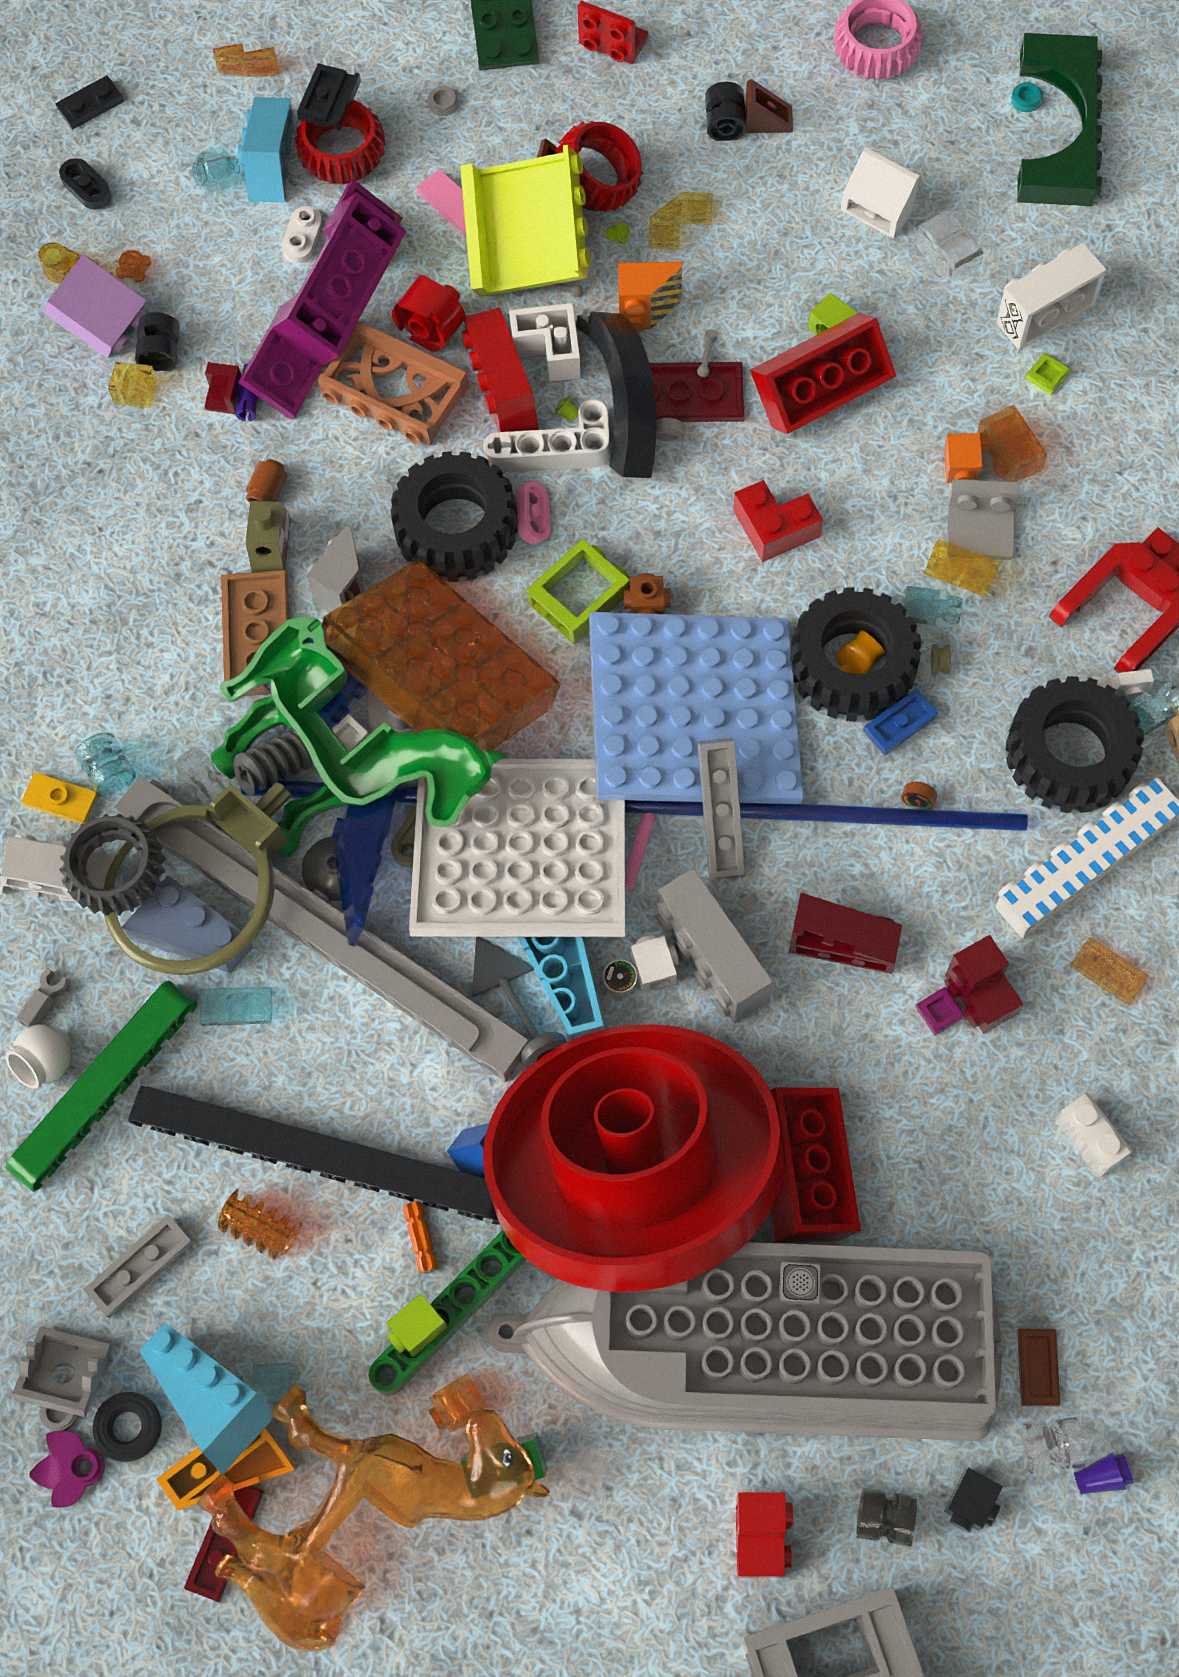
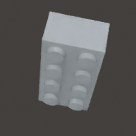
M690 869L659 888L656 903L658 912L655 915L656 920L665 933L671 931L677 939V942L674 944L684 961L688 959L692 961L697 969L694 971V975L703 989L710 987L716 996L713 1002L719 1013L724 1018L729 1016L736 1023L770 1001L773 981L695 869Z

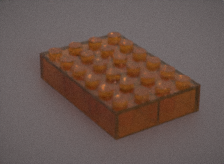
M418 559L326 614L323 618L322 627L327 649L339 659L352 675L416 732L428 729H447L468 737L482 751H492L548 712L553 706L561 682Z

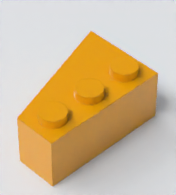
M266 1426L223 1475L207 1459L200 1448L197 1447L156 1478V1480L179 1511L296 1470L297 1467L268 1426Z

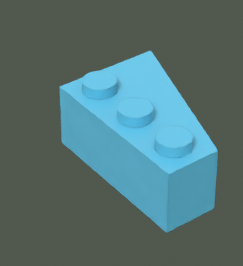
M254 97L252 110H247V128L243 127L242 130L243 146H238V163L244 166L248 201L285 203L286 194L283 179H288V169H284L286 156L290 155L294 124L291 98Z

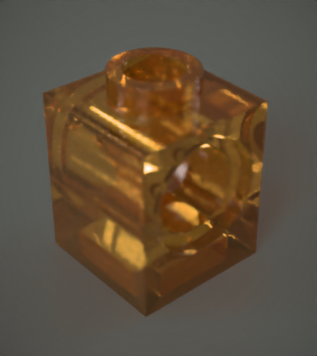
M468 1373L429 1397L434 1407L430 1408L428 1412L439 1430L446 1426L451 1434L489 1410L484 1409L488 1408Z

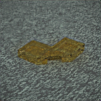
M681 192L650 216L648 249L679 250L681 224L711 225L713 193Z

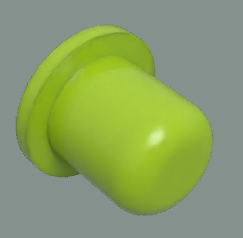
M619 222L617 226L608 227L606 238L626 244L630 233L627 223Z
M567 396L557 404L558 407L554 413H560L567 420L573 421L579 415V409L570 401L571 397Z

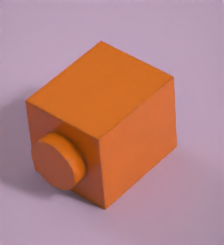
M980 433L947 434L943 449L946 483H952L953 479L979 480L983 468Z

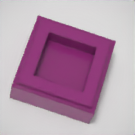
M946 987L915 1005V1008L935 1036L965 1017V1014Z

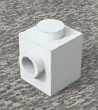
M654 935L645 936L635 942L636 944L631 945V958L636 968L643 994L677 984L675 966L679 965V960L674 945L668 946L665 936L658 938Z

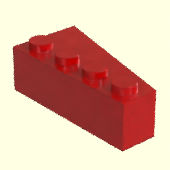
M500 307L465 316L466 330L461 331L462 341L465 350L471 349L472 351L468 353L473 371L478 370L479 372L476 374L481 393H486L484 397L489 415H493L498 432L539 430L533 391Z

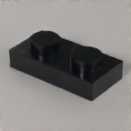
M106 75L58 101L55 105L73 130L124 102V99L111 79Z

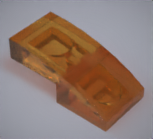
M242 43L213 48L218 72L241 77L280 75L274 47L244 52Z

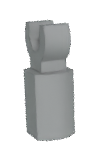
M49 968L43 971L40 977V987L38 990L34 989L15 1017V1020L27 1028L32 1025L41 1024L55 1004V997L62 995L68 989L70 982L67 978L62 977L57 985L51 986L50 981L54 976V972Z

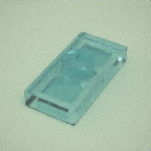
M271 986L200 989L199 1023L201 1026L272 1024Z

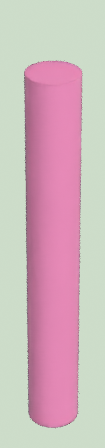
M646 801L625 869V888L634 890L660 801Z

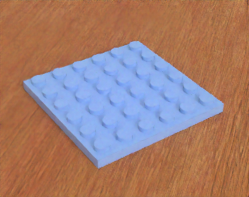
M590 612L589 634L597 800L703 802L698 741L733 738L735 741L739 803L801 804L803 789L794 683L791 669L792 660H790L791 647L788 618Z

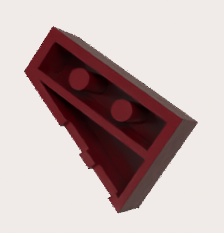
M800 892L788 953L892 974L896 962L902 925L895 923L891 918L876 917Z

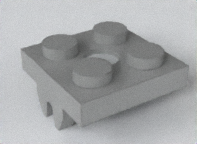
M39 1327L34 1342L28 1341L26 1344V1357L21 1356L20 1376L12 1392L14 1400L86 1418L111 1354V1344ZM63 1364L71 1366L74 1369V1376L69 1382L60 1384L53 1380L52 1373L56 1367Z

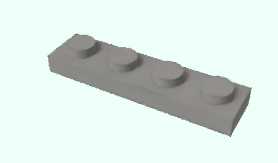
M733 738L698 741L709 877L715 879L745 875L735 741Z

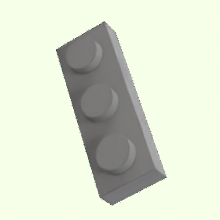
M167 1214L83 1290L105 1316L110 1319L193 1244V1241Z

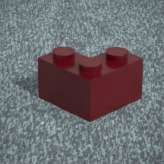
M991 935L954 954L945 974L947 979L944 981L952 997H959L965 1005L964 1014L973 1028L979 1027L983 1034L1018 1015L1024 1005L1004 975L1009 962Z

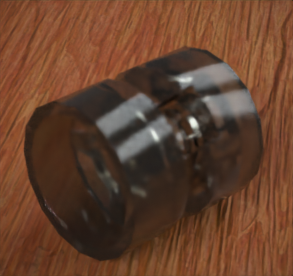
M863 1487L859 1501L856 1538L878 1542L881 1537H886L889 1544L911 1547L916 1524L917 1496L895 1493L891 1498H888L882 1490Z

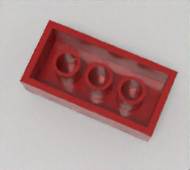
M862 313L855 314L750 370L770 425L773 429L786 434L797 430L897 376L877 317Z
M773 1088L770 1092L778 1112L784 1151V1171L781 1187L771 1209L775 1243L840 1241L860 1232L861 1226L839 1088Z

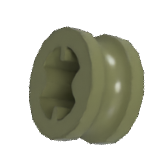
M932 644L931 674H937L938 671L949 674L951 666L950 645L945 644L943 648H939L937 644Z

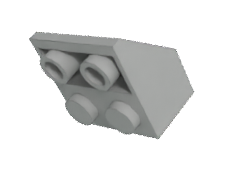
M347 525L339 534L336 533L331 537L327 544V550L320 558L312 561L307 571V579L315 604L345 623H348L366 599L352 529Z

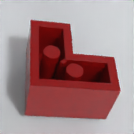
M764 480L734 492L733 511L762 562L821 537L823 518L808 493L779 506Z
M738 1492L735 1499L737 1578H784L785 1569H792L791 1545H784L786 1529H791V1526H793L792 1502H785V1493Z

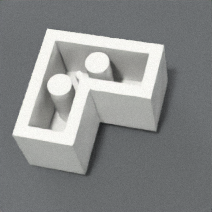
M572 303L509 310L512 340L519 358L546 355L549 382L581 378L580 355Z

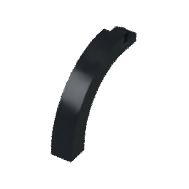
M592 311L589 316L577 315L576 328L593 340L599 348L606 363L611 382L614 406V432L609 467L622 477L651 478L656 449V399L650 363L641 338L634 326L622 314Z

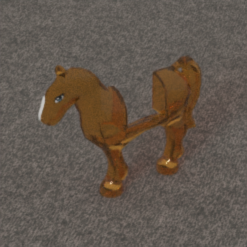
M295 1382L270 1413L277 1420L287 1425L289 1443L294 1448L320 1455L337 1466L336 1476L323 1501L311 1518L285 1535L272 1534L263 1530L244 1514L234 1498V1484L221 1473L196 1503L212 1514L211 1526L214 1532L220 1536L227 1537L235 1545L241 1558L239 1559L227 1554L216 1567V1577L231 1581L239 1586L252 1602L262 1621L281 1642L294 1649L311 1652L326 1650L334 1644L339 1633L343 1613L350 1608L366 1588L364 1584L321 1549L363 1497L393 1521L412 1529L426 1518L460 1521L486 1520L508 1512L517 1506L523 1497L544 1498L550 1495V1491L543 1484L535 1480L530 1458L511 1432L502 1415L495 1409L481 1408L470 1413L465 1425L469 1452L466 1464H459L450 1460L436 1458L418 1444L393 1433L364 1439H353L331 1433L312 1418L306 1407V1392ZM259 1568H268L271 1572ZM319 1622H326V1624H324V1625H319V1624H317V1623H319Z

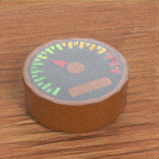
M915 781L904 786L901 799L908 806L921 810H931L935 806L937 792L930 785Z

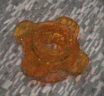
M128 250L119 257L120 267L116 268V275L120 279L127 277L135 282H141L146 277L145 270L151 265V260L147 255L142 256L136 250Z

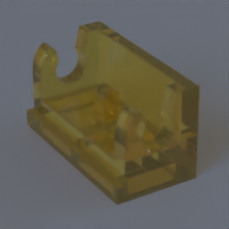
M938 539L923 574L988 597L1001 563Z

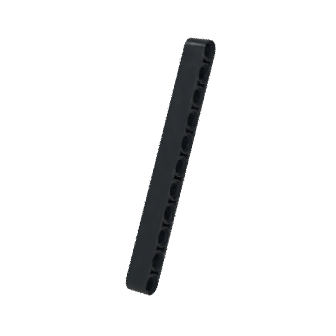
M147 1086L139 1087L128 1118V1122L142 1127V1124L151 1126L150 1130L171 1136H175L178 1133L185 1135L184 1139L208 1146L209 1143L218 1144V1148L241 1155H243V1152L252 1154L251 1158L277 1164V1161L286 1163L285 1167L310 1174L311 1171L320 1172V1176L342 1183L349 1180L355 1182L354 1186L375 1192H379L380 1189L389 1191L388 1195L411 1202H414V1199L423 1201L422 1205L448 1211L451 1208L458 1210L457 1214L480 1221L487 1218L493 1220L492 1224L500 1225L485 1178Z

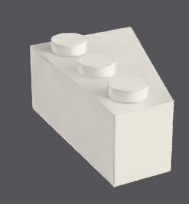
M18 834L16 837L9 836L0 875V895H6L7 889L27 890V897L38 898L39 892L57 895L59 900L76 901L67 892L68 889L62 883L64 876L59 871V868L64 864L60 856L65 853L66 848L64 844L66 842L52 841L51 844L44 843L26 834ZM96 848L88 858L86 870L88 872L87 878L91 881L92 885L104 889L105 879L114 856L106 854V851Z

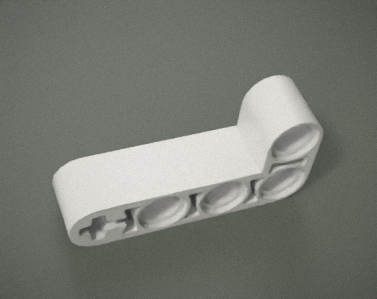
M598 399L584 401L580 405L578 412L579 428L492 433L483 442L484 458L489 460V467L493 464L497 465L503 473L600 467L608 461L610 455L607 407ZM597 418L599 420L593 422L588 419ZM593 446H599V447H601L600 449H597V450H592V449H590V447H593ZM560 448H567V449H569V450L564 451V452L558 451V449H560ZM527 450H535V451H536V452L531 453V454H530V453H525Z

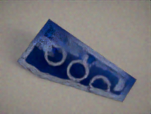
M386 796L365 806H348L344 817L336 818L331 837L337 838L334 857L348 945L356 946L366 921L374 890L372 884L381 863L382 855L380 853L385 837L389 833L396 797Z

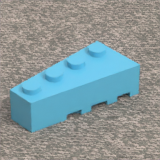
M517 937L570 1038L573 1040L589 1033L608 1029L586 937Z
M166 1322L139 1350L198 1447L222 1475L276 1416L257 1392Z

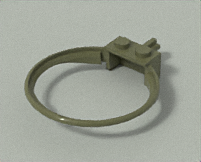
M276 782L255 804L229 784L212 801L211 805L195 804L176 807L146 823L148 829L154 831L161 826L181 820H209L210 817L217 819L215 823L256 858L258 894L252 916L242 932L222 949L205 957L192 960H167L148 954L133 944L127 937L119 923L116 912H112L108 916L104 915L112 938L127 956L153 971L173 975H190L222 966L242 953L254 941L268 919L273 904L275 877L272 857L288 841L279 825L271 819L292 796L282 784ZM126 841L116 854L108 870L104 889L110 890L114 887L119 868L129 851L134 847L132 843Z

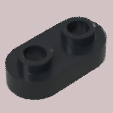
M72 158L61 165L59 175L64 187L86 208L97 210L105 207L110 202L111 192L108 183L86 161ZM75 176H80L77 180H73Z

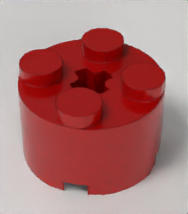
M419 275L391 312L392 319L400 331L405 328L411 334L410 341L432 352L438 351L441 347L443 349L463 324L466 315L459 302L460 294L454 287L450 285L442 286L425 275Z

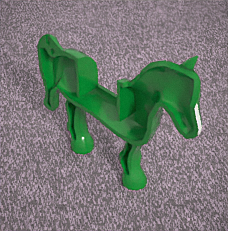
M297 617L283 623L260 645L251 662L240 675L224 681L220 685L221 693L229 702L237 701L257 687L269 682L272 695L254 701L239 723L226 731L224 743L210 754V757L215 766L226 777L233 779L235 778V756L241 752L246 753L259 736L279 725H288L295 729L307 747L312 761L324 781V786L312 795L291 800L284 806L282 820L277 824L288 841L279 851L290 857L299 848L300 837L304 828L318 814L345 806H367L390 796L398 787L420 777L427 778L429 789L425 809L428 822L437 827H451L459 820L470 800L489 781L492 765L506 757V754L499 751H482L468 737L447 729H428L419 732L398 733L386 722L382 723L351 752H348L318 712L343 688L347 681L348 673L339 659L327 649L321 622L315 617ZM310 638L313 639L314 644H313V643H308V641L310 640Z

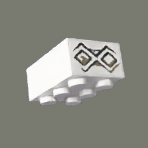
M1084 243L1079 244L1073 249L1066 248L1054 260L1047 264L1041 263L1037 265L1028 275L1021 279L1015 278L1005 286L996 323L1017 349H1021L1094 306L1105 276V267Z

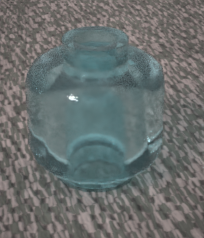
M223 147L202 151L197 154L195 162H192V174L196 184L199 187L202 186L208 192L234 186L236 175L240 173L237 158L231 156L228 150Z

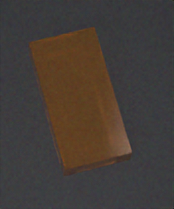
M1091 937L1087 939L1069 966L1128 1006H1130L1149 978L1148 974Z

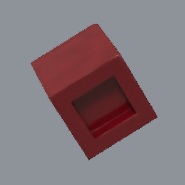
M208 362L205 375L209 389L204 405L205 410L235 414L239 399L237 387L242 376L239 366Z

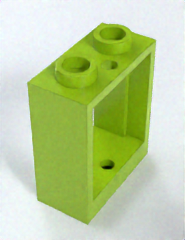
M582 539L526 589L527 602L575 645L589 632L590 612L612 611L624 599L623 590L630 589V578L622 567L618 565L613 566L598 546H591ZM584 559L606 578L612 586L576 617L556 600L548 590Z

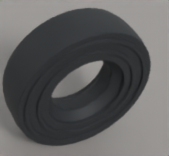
M122 1392L111 1396L98 1408L93 1420V1436L98 1448L106 1456L122 1462L135 1461L147 1455L157 1444L162 1429L161 1416L156 1405L144 1395L135 1392ZM133 1412L141 1420L140 1433L131 1441H120L113 1432L114 1422L122 1413Z

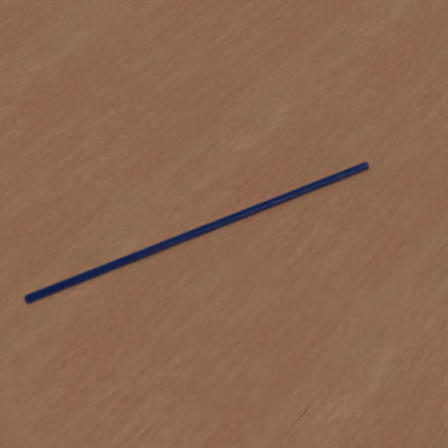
M278 780V783L282 784L292 795L290 798L307 797L324 786V782ZM267 782L266 789L262 791L255 787V794L253 795L247 794L242 788L241 793L244 796H263L272 785ZM400 786L390 796L376 802L417 803L418 786ZM625 800V813L704 816L703 802ZM739 803L740 817L749 819L1027 831L1028 815L1016 813L817 804Z

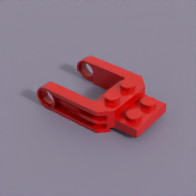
M1159 527L1142 544L1140 542L1115 543L1057 603L1049 615V618L1062 628L1075 611L1080 612L1114 576L1119 577L1121 583L1157 611L1163 612L1120 658L1114 667L1117 673L1138 671L1179 628V543Z

